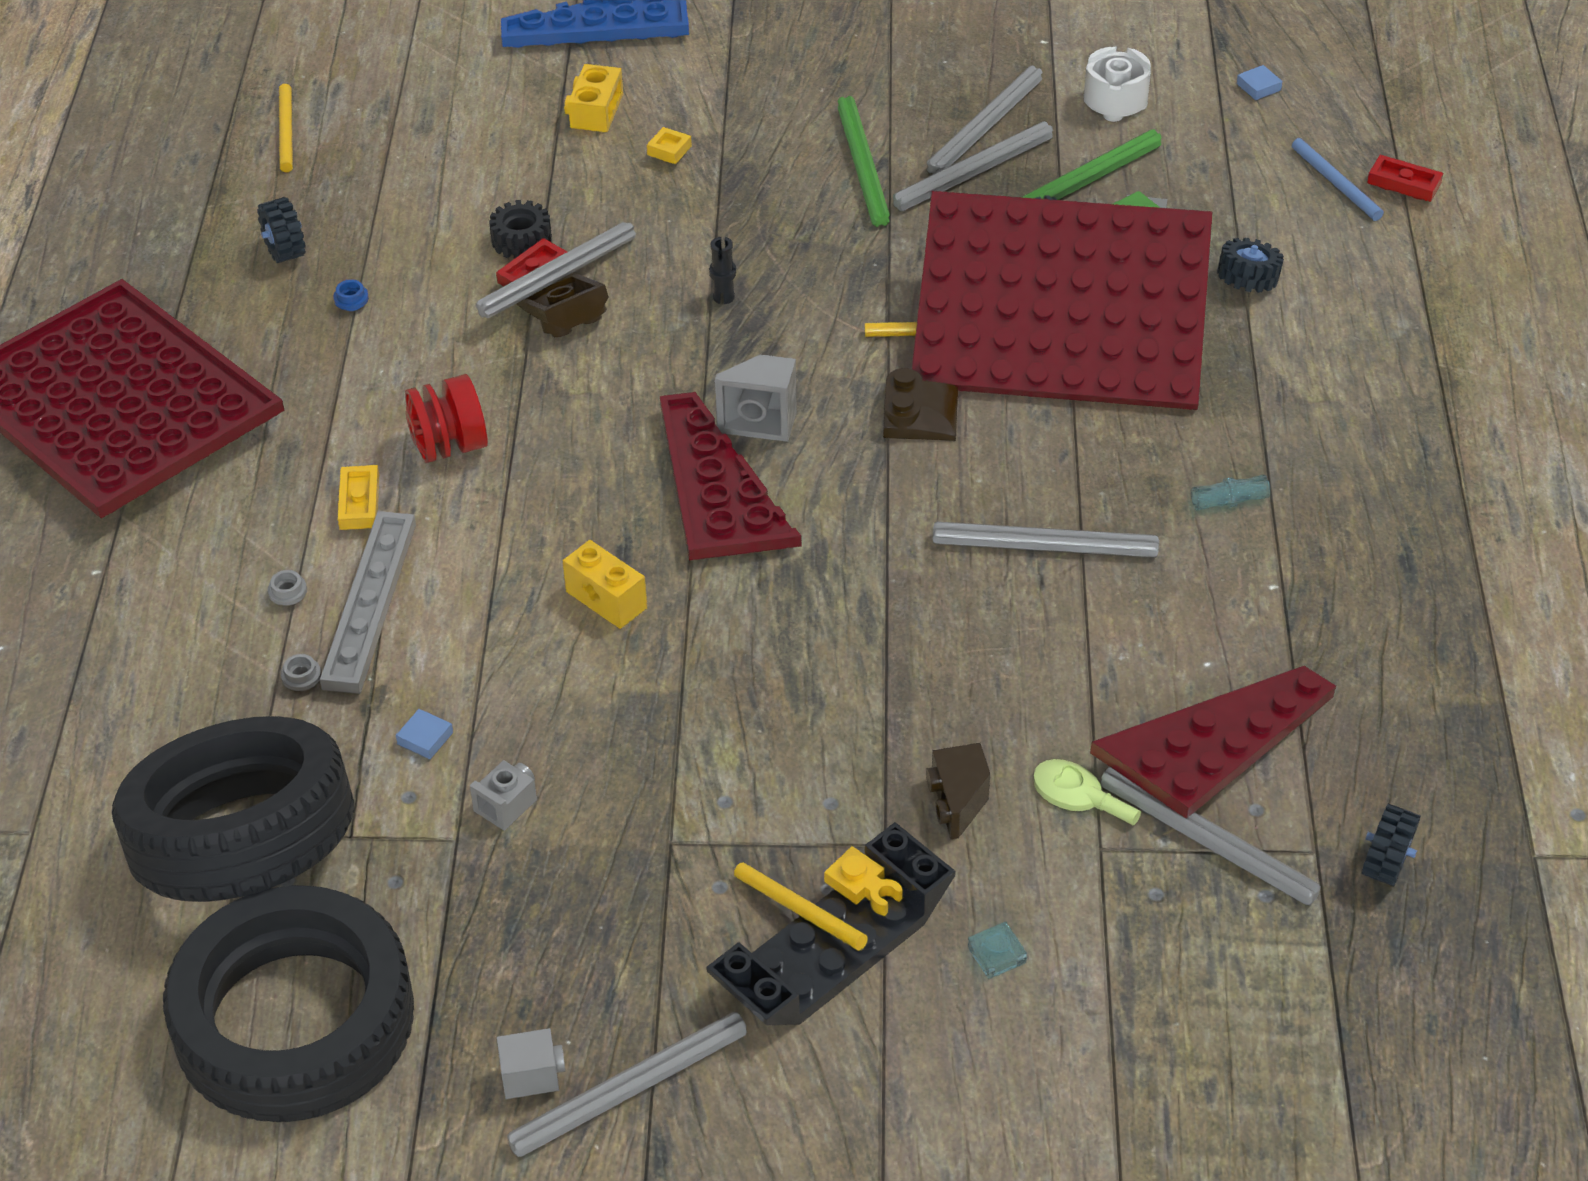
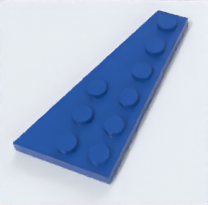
M583 0V3L571 6L566 1L556 4V9L543 13L535 9L501 18L502 47L520 48L529 45L551 46L560 43L582 44L590 41L613 42L621 39L644 40L652 37L674 38L689 35L686 0Z

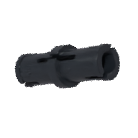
M717 237L710 243L712 263L709 268V276L713 279V300L720 304L721 293H723L724 304H729L735 299L733 279L736 276V265L732 258L733 242L728 237H725V248H722V237Z

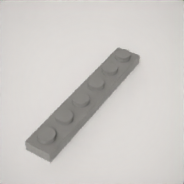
M377 512L320 677L322 690L361 694L416 527L414 514Z

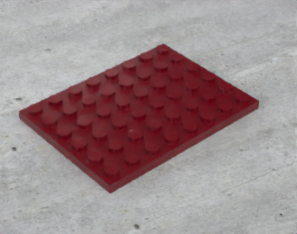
M932 191L912 370L917 371L921 375L922 380L952 384L958 387V391L1198 410L1213 211Z
M123 279L116 281L0 345V433L101 519L285 411L280 397Z

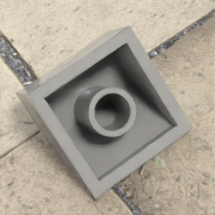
M758 355L716 374L717 427L723 434L789 441L797 413L796 359Z

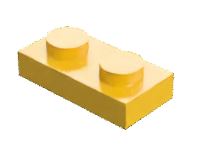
M378 465L341 467L337 518L339 530L372 528L378 512L380 476Z

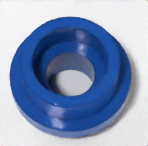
M345 280L337 285L333 298L338 308L355 311L368 302L369 296L367 289L363 287L361 282Z

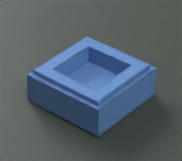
M1262 65L1238 74L1236 84L1254 100H1258L1281 91L1283 81Z
M418 709L396 734L397 745L431 759L453 734L452 723Z

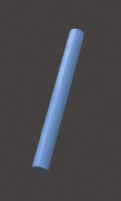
M1301 138L1294 140L1292 143L1293 150L1374 221L1381 219L1384 211L1304 140Z

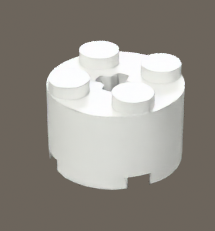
M1105 47L1092 53L1088 59L1085 75L1084 102L1092 110L1103 114L1104 118L1108 121H1120L1123 116L1133 115L1147 107L1151 65L1149 59L1135 49L1127 48L1126 53L1116 52L1117 47Z

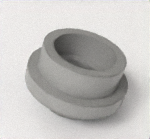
M293 570L277 572L272 576L268 586V594L271 601L283 606L298 603L307 593L305 580Z
M296 654L289 657L281 670V679L284 686L294 691H304L314 687L321 677L319 664L306 654Z

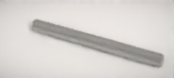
M1032 65L1022 72L927 161L928 167L926 170L928 173L935 174L950 167L1042 80V70L1040 68L1036 69Z
M1042 121L896 192L893 195V205L899 211H905L930 199L932 191L944 192L1050 140L1053 137V128L1047 122Z
M622 222L485 296L476 303L478 314L482 318H491L628 243L636 236L633 230L634 226L631 223Z
M939 521L935 522L933 526V543L1151 558L1157 557L1159 552L1158 536L1149 534Z
M1111 767L1103 773L1101 777V786L1301 903L1310 906L1318 897L1321 886L1302 873L1195 812L1187 819Z
M732 1012L509 1132L507 1140L511 1150L517 1157H522L740 1039L747 1033L744 1020L737 1012Z

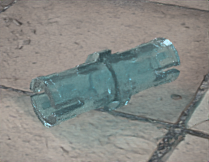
M1265 474L1238 480L1230 477L1223 479L1221 483L1192 487L1191 499L1196 511L1228 505L1231 508L1238 506L1240 502L1269 498L1270 484L1266 480L1267 476Z

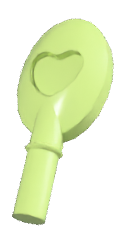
M1051 759L1040 763L1035 768L1033 781L1037 792L1055 806L1071 811H1085L1096 807L1100 811L1104 810L1131 825H1135L1140 818V810L1111 796L1110 793L1103 792L1097 777L1081 765L1066 760Z

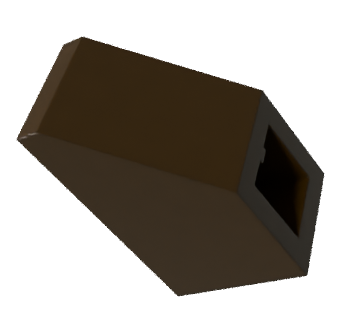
M981 743L932 750V767L926 768L928 789L930 793L936 792L938 797L935 801L939 824H946L951 840L957 839L962 835L989 800L990 771Z

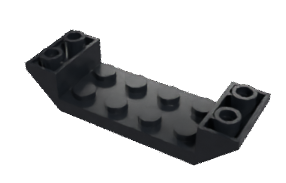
M894 822L865 844V855L884 867V879L894 880L901 885L902 900L898 902L891 896L881 897L888 902V913L885 916L877 914L871 908L870 900L864 897L856 905L835 889L815 904L866 934L868 940L863 949L856 950L799 916L752 953L738 942L706 967L707 973L764 1024L800 1025L923 927L954 879L955 870Z

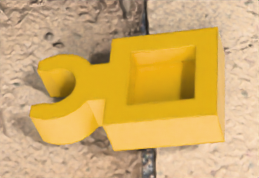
M853 846L824 872V882L856 905L864 897L870 900L871 908L879 915L885 916L888 913V902L881 897L891 896L898 902L902 900L901 885L894 880L884 879V867Z

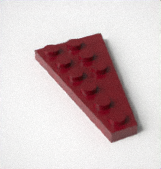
M689 392L660 396V408L689 561L802 547V536L796 528H791L786 521V514L780 506H775L768 496L767 488L744 457L741 454L738 455L733 449L732 441L726 433L722 434L716 426L714 416L697 393Z
M1301 666L1092 741L1090 754L1187 819L1334 697L1336 685L1308 667Z

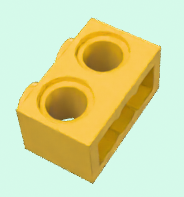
M584 64L580 75L574 78L572 94L567 95L565 99L564 110L565 114L569 115L570 128L608 132L623 96L622 68Z

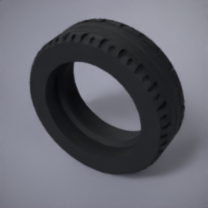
M281 716L250 717L226 721L196 730L167 743L145 757L126 775L117 790L112 804V819L128 867L135 880L160 896L188 902H212L239 898L270 889L297 877L319 863L339 844L348 830L354 813V798L336 741L328 733L312 723ZM275 794L263 802L232 814L193 820L215 807L234 800L257 795Z
M291 885L270 888L236 899L210 915L189 935L174 956L173 963L167 972V978L164 983L165 990L163 992V1012L182 1071L185 1073L189 1083L193 1085V1088L198 1093L203 1094L206 1100L213 1102L220 1109L247 1119L265 1122L299 1121L319 1117L347 1106L369 1092L390 1072L392 1066L399 1060L401 1052L405 1049L407 1039L410 1037L412 1030L414 997L406 956L397 933L393 931L390 923L379 912L374 911L373 907L356 897L337 890L317 886ZM292 956L326 957L350 966L363 977L365 994L349 1019L329 1035L301 1047L286 1050H259L245 1047L221 1035L215 1024V1014L228 991L251 971L278 959Z

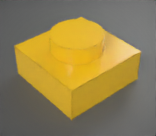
M662 127L648 142L647 155L676 164L692 147L691 136Z

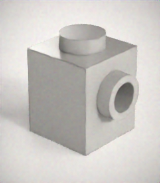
M550 1028L497 1037L505 1099L559 1091L557 1073L566 1072L562 1045L553 1046Z

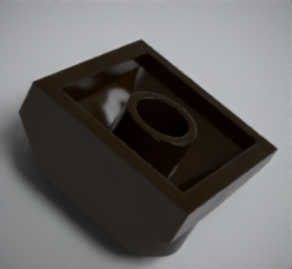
M573 273L518 302L517 305L540 320L544 333L551 334L552 337H562L571 333L572 328L577 325L591 324L599 321L602 318V314L607 310L605 303L609 296L605 284Z
M899 368L890 372L886 378L883 438L956 441L958 387L947 383L922 380L921 375L917 371L909 368Z

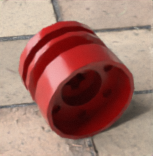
M467 374L442 380L441 398H438L430 383L423 385L424 402L416 387L405 390V414L409 432L425 463L436 461L435 444L443 459L451 457L450 440L452 439L455 440L462 453L488 446L487 430L475 387Z

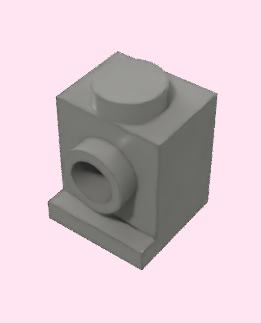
M503 760L480 782L475 780L470 784L473 811L504 831L537 801L534 774L523 763H517L513 766Z

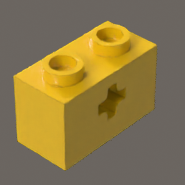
M588 540L562 560L566 592L619 629L623 628L647 609L645 576L592 540Z

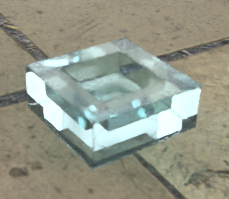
M1007 922L968 937V949L988 979L1021 966L1027 961L1026 950Z

